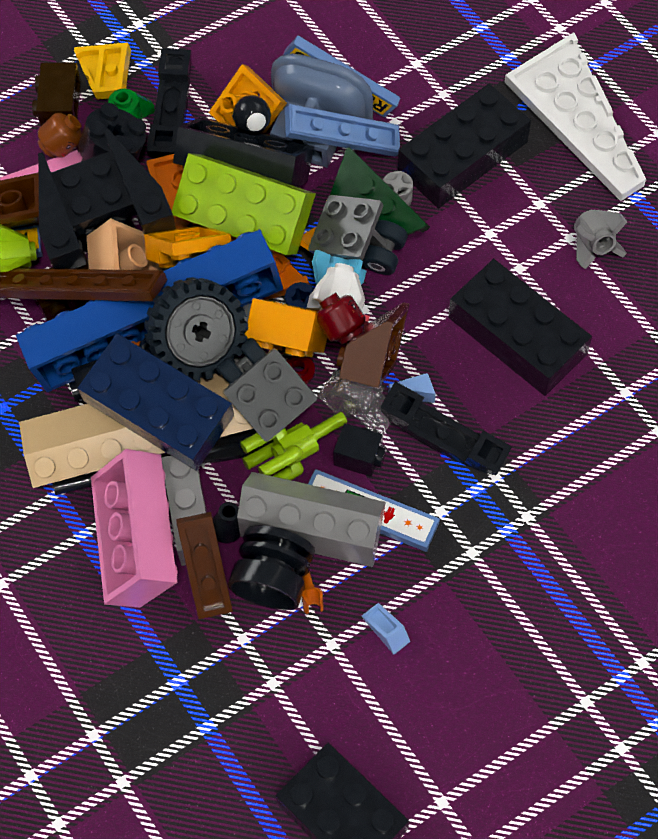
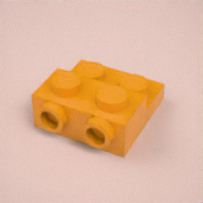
M202 225L144 234L146 259L158 263V267L161 268L174 267L178 263L177 261L195 258L206 253L213 246L225 245L231 242V234Z

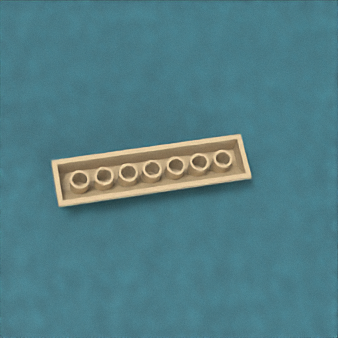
M214 373L213 378L206 380L201 377L200 380H195L230 402L223 393L224 389L230 384L222 374ZM89 404L19 422L24 458L33 488L98 471L125 449L155 454L165 453V451ZM233 404L234 417L220 437L253 429Z

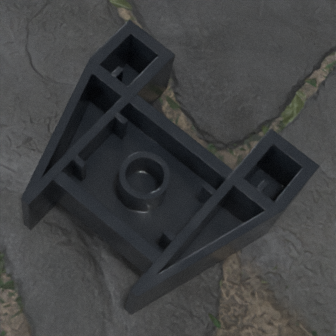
M109 129L103 130L109 152L51 172L44 153H38L39 233L53 269H75L86 265L77 237L94 231L110 218L119 222L136 216L143 234L176 229L173 213L162 187Z

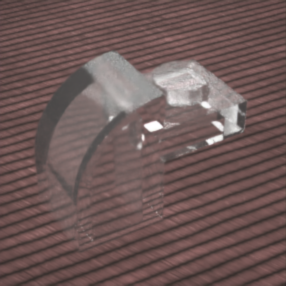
M341 370L334 371L317 396L336 414L342 412L345 416L354 415L367 429L384 435L392 422L379 411L386 398L382 394L384 387L380 385L379 388L345 380L339 378Z

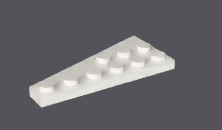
M572 33L505 75V83L589 170L622 201L644 187L646 178L633 151L628 149L623 138L624 133L612 116L613 110L596 76L592 75L587 65L588 59L585 53L581 52L575 33Z

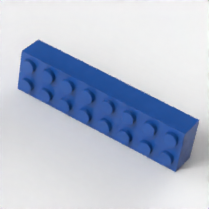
M260 229L255 232L243 233L236 240L225 245L213 246L206 253L195 258H186L179 261L176 266L164 271L167 281L162 289L166 286L172 287L174 285L173 282L177 280L185 281L186 278L191 277L208 279L232 292L240 301L241 307L251 304L253 298L262 299L283 290L276 262ZM162 289L159 292L158 296H161L163 294ZM89 300L82 307L72 311L61 312L52 320L27 327L24 332L17 334L16 338L29 370L44 390L49 392L75 381L71 369L98 360L116 333L129 341H135L136 343L142 341L145 338V334H147L144 326L145 320H149L147 315L148 308H153L155 303L153 301Z

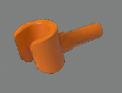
M309 571L307 575L302 576L305 583V590L302 594L303 611L306 614H309L308 606L311 604L318 605L321 612L324 610L323 592L314 586Z

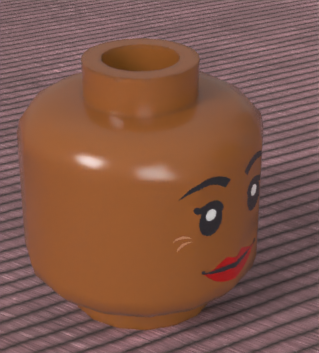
M54 113L39 128L38 145L49 157L63 158L78 147L82 134L80 130L82 125L71 114Z

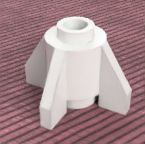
M336 263L335 267L327 268L326 274L310 294L307 308L310 310H321L320 302L336 292L339 297L351 295L361 311H363L365 297L359 275L353 272L354 268L342 263Z

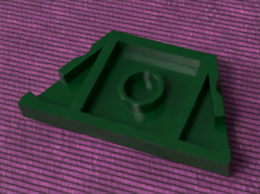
M350 147L345 150L330 195L380 200L383 203V208L378 220H386L398 224L407 231L408 235L417 231L424 232L430 228Z

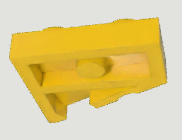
M128 42L74 47V52L96 99H109V96L114 91L126 89L131 48Z

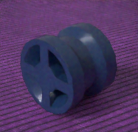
M294 283L286 290L285 303L308 309L309 296L314 288L307 283Z

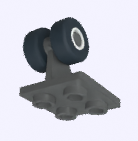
M329 195L308 250L312 254H314L315 250H320L335 257L359 259L363 261L362 265L365 268L379 274L390 275L395 272L399 262L398 257L392 251L393 249L399 250L404 247L408 234L398 224L386 220H378L383 208V203L380 200Z
M250 338L240 347L241 351L245 354L241 360L235 364L230 358H226L218 365L217 369L230 384L224 389V395L262 439L268 442L317 400V397L277 349L273 348L266 354L253 338Z

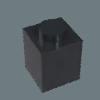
M344 423L333 451L334 466L372 477L375 467L381 468L386 456L387 448L382 447L383 434Z

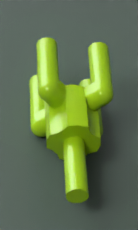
M339 412L311 429L302 422L287 431L284 428L272 438V443L242 458V461L249 470L274 456L275 458L258 467L259 473L269 476L276 473L273 477L293 480L304 471L301 460L319 451V445L316 440L343 426L344 423H347V419L342 412ZM255 433L241 441L240 445L247 454L267 442L258 433Z

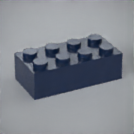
M116 333L77 388L84 402L195 471L198 470L234 417L231 402Z

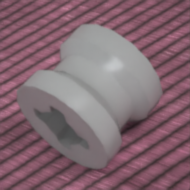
M394 171L387 174L383 180L410 205L413 195L412 178L402 171Z

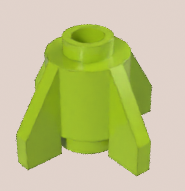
M0 224V272L31 268V261L37 260L35 242H29L26 235Z

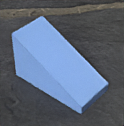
M428 373L398 382L423 396V402L435 403L436 393ZM394 383L389 384L388 393H389V391H390V389L392 388V386H393Z
M379 603L362 615L364 621L393 655L411 642L404 625Z

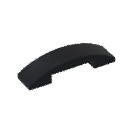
M161 49L158 69L159 86L153 125H150L147 154H174L178 126L185 124L187 114L191 50Z
M395 381L379 411L406 433L433 450L473 469L495 476L498 474L512 448L511 445L484 430L481 434L474 432L424 404L423 396Z

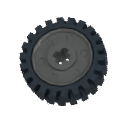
M191 277L186 278L185 281L177 280L173 282L174 285L172 287L166 286L163 288V294L161 296L156 295L153 299L155 303L153 308H148L147 315L149 320H145L144 326L147 330V334H145L146 342L150 345L151 353L163 362L193 380H200L201 377L207 380L213 378L214 373L221 374L217 367L226 358H230L235 363L236 361L233 359L235 355L241 356L240 346L247 341V336L244 334V331L248 330V323L244 320L247 316L245 310L240 306L241 303L238 298L224 286L204 278L197 279ZM194 325L201 326L198 333L192 332Z

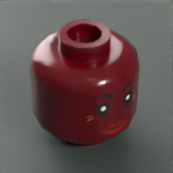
M335 292L320 302L322 309L318 312L317 322L330 341L335 342L339 340L341 344H344L364 331L362 325L366 319L365 315L351 295L339 297Z

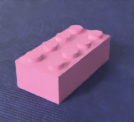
M125 449L91 477L104 605L141 608L177 583L178 570L174 560L173 534L170 528L169 502L166 497L165 471L162 466L161 454Z

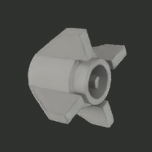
M589 210L576 219L574 230L577 233V261L581 267L586 269L596 258L593 253L604 255L612 251L622 258L627 254L624 248L616 241V234L627 223L622 214L611 211Z

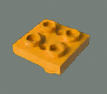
M242 64L208 113L218 122L236 126L232 117L236 103L242 97L248 95L258 96L259 93L260 98L268 103L271 111L270 123L261 132L266 133L287 102L249 66Z

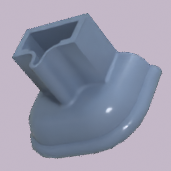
M286 54L273 62L271 69L272 89L287 104L279 113L270 135L314 146L311 163L328 168L337 146L286 137L285 108L292 104L373 120V95L370 86L353 70L306 55Z

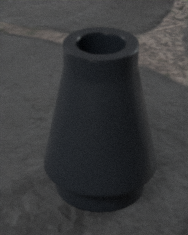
M232 502L223 503L213 517L217 541L221 543H232L241 536L237 519L239 508Z

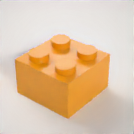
M252 299L247 322L248 330H246L245 335L249 339L253 338L261 348L282 350L283 347H286V354L299 357H313L314 352L324 353L327 341L325 333L317 322L318 311L269 300Z

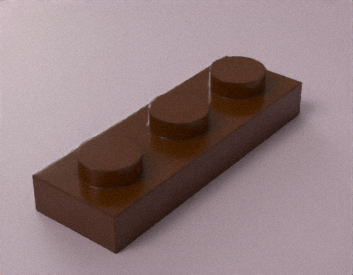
M211 512L176 519L198 619L233 612Z

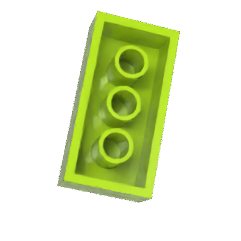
M188 153L172 207L173 216L207 228L229 233L236 238L243 233L255 232L260 229L270 250L284 255H294L298 253L316 193L201 154Z

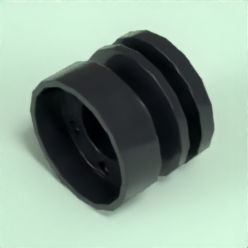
M265 525L249 526L243 536L244 543L239 548L240 556L243 559L238 560L234 564L228 582L229 589L242 599L266 608L284 611L298 608L305 587L304 580L301 577L307 575L310 571V562L313 561L315 547L303 537L285 529Z

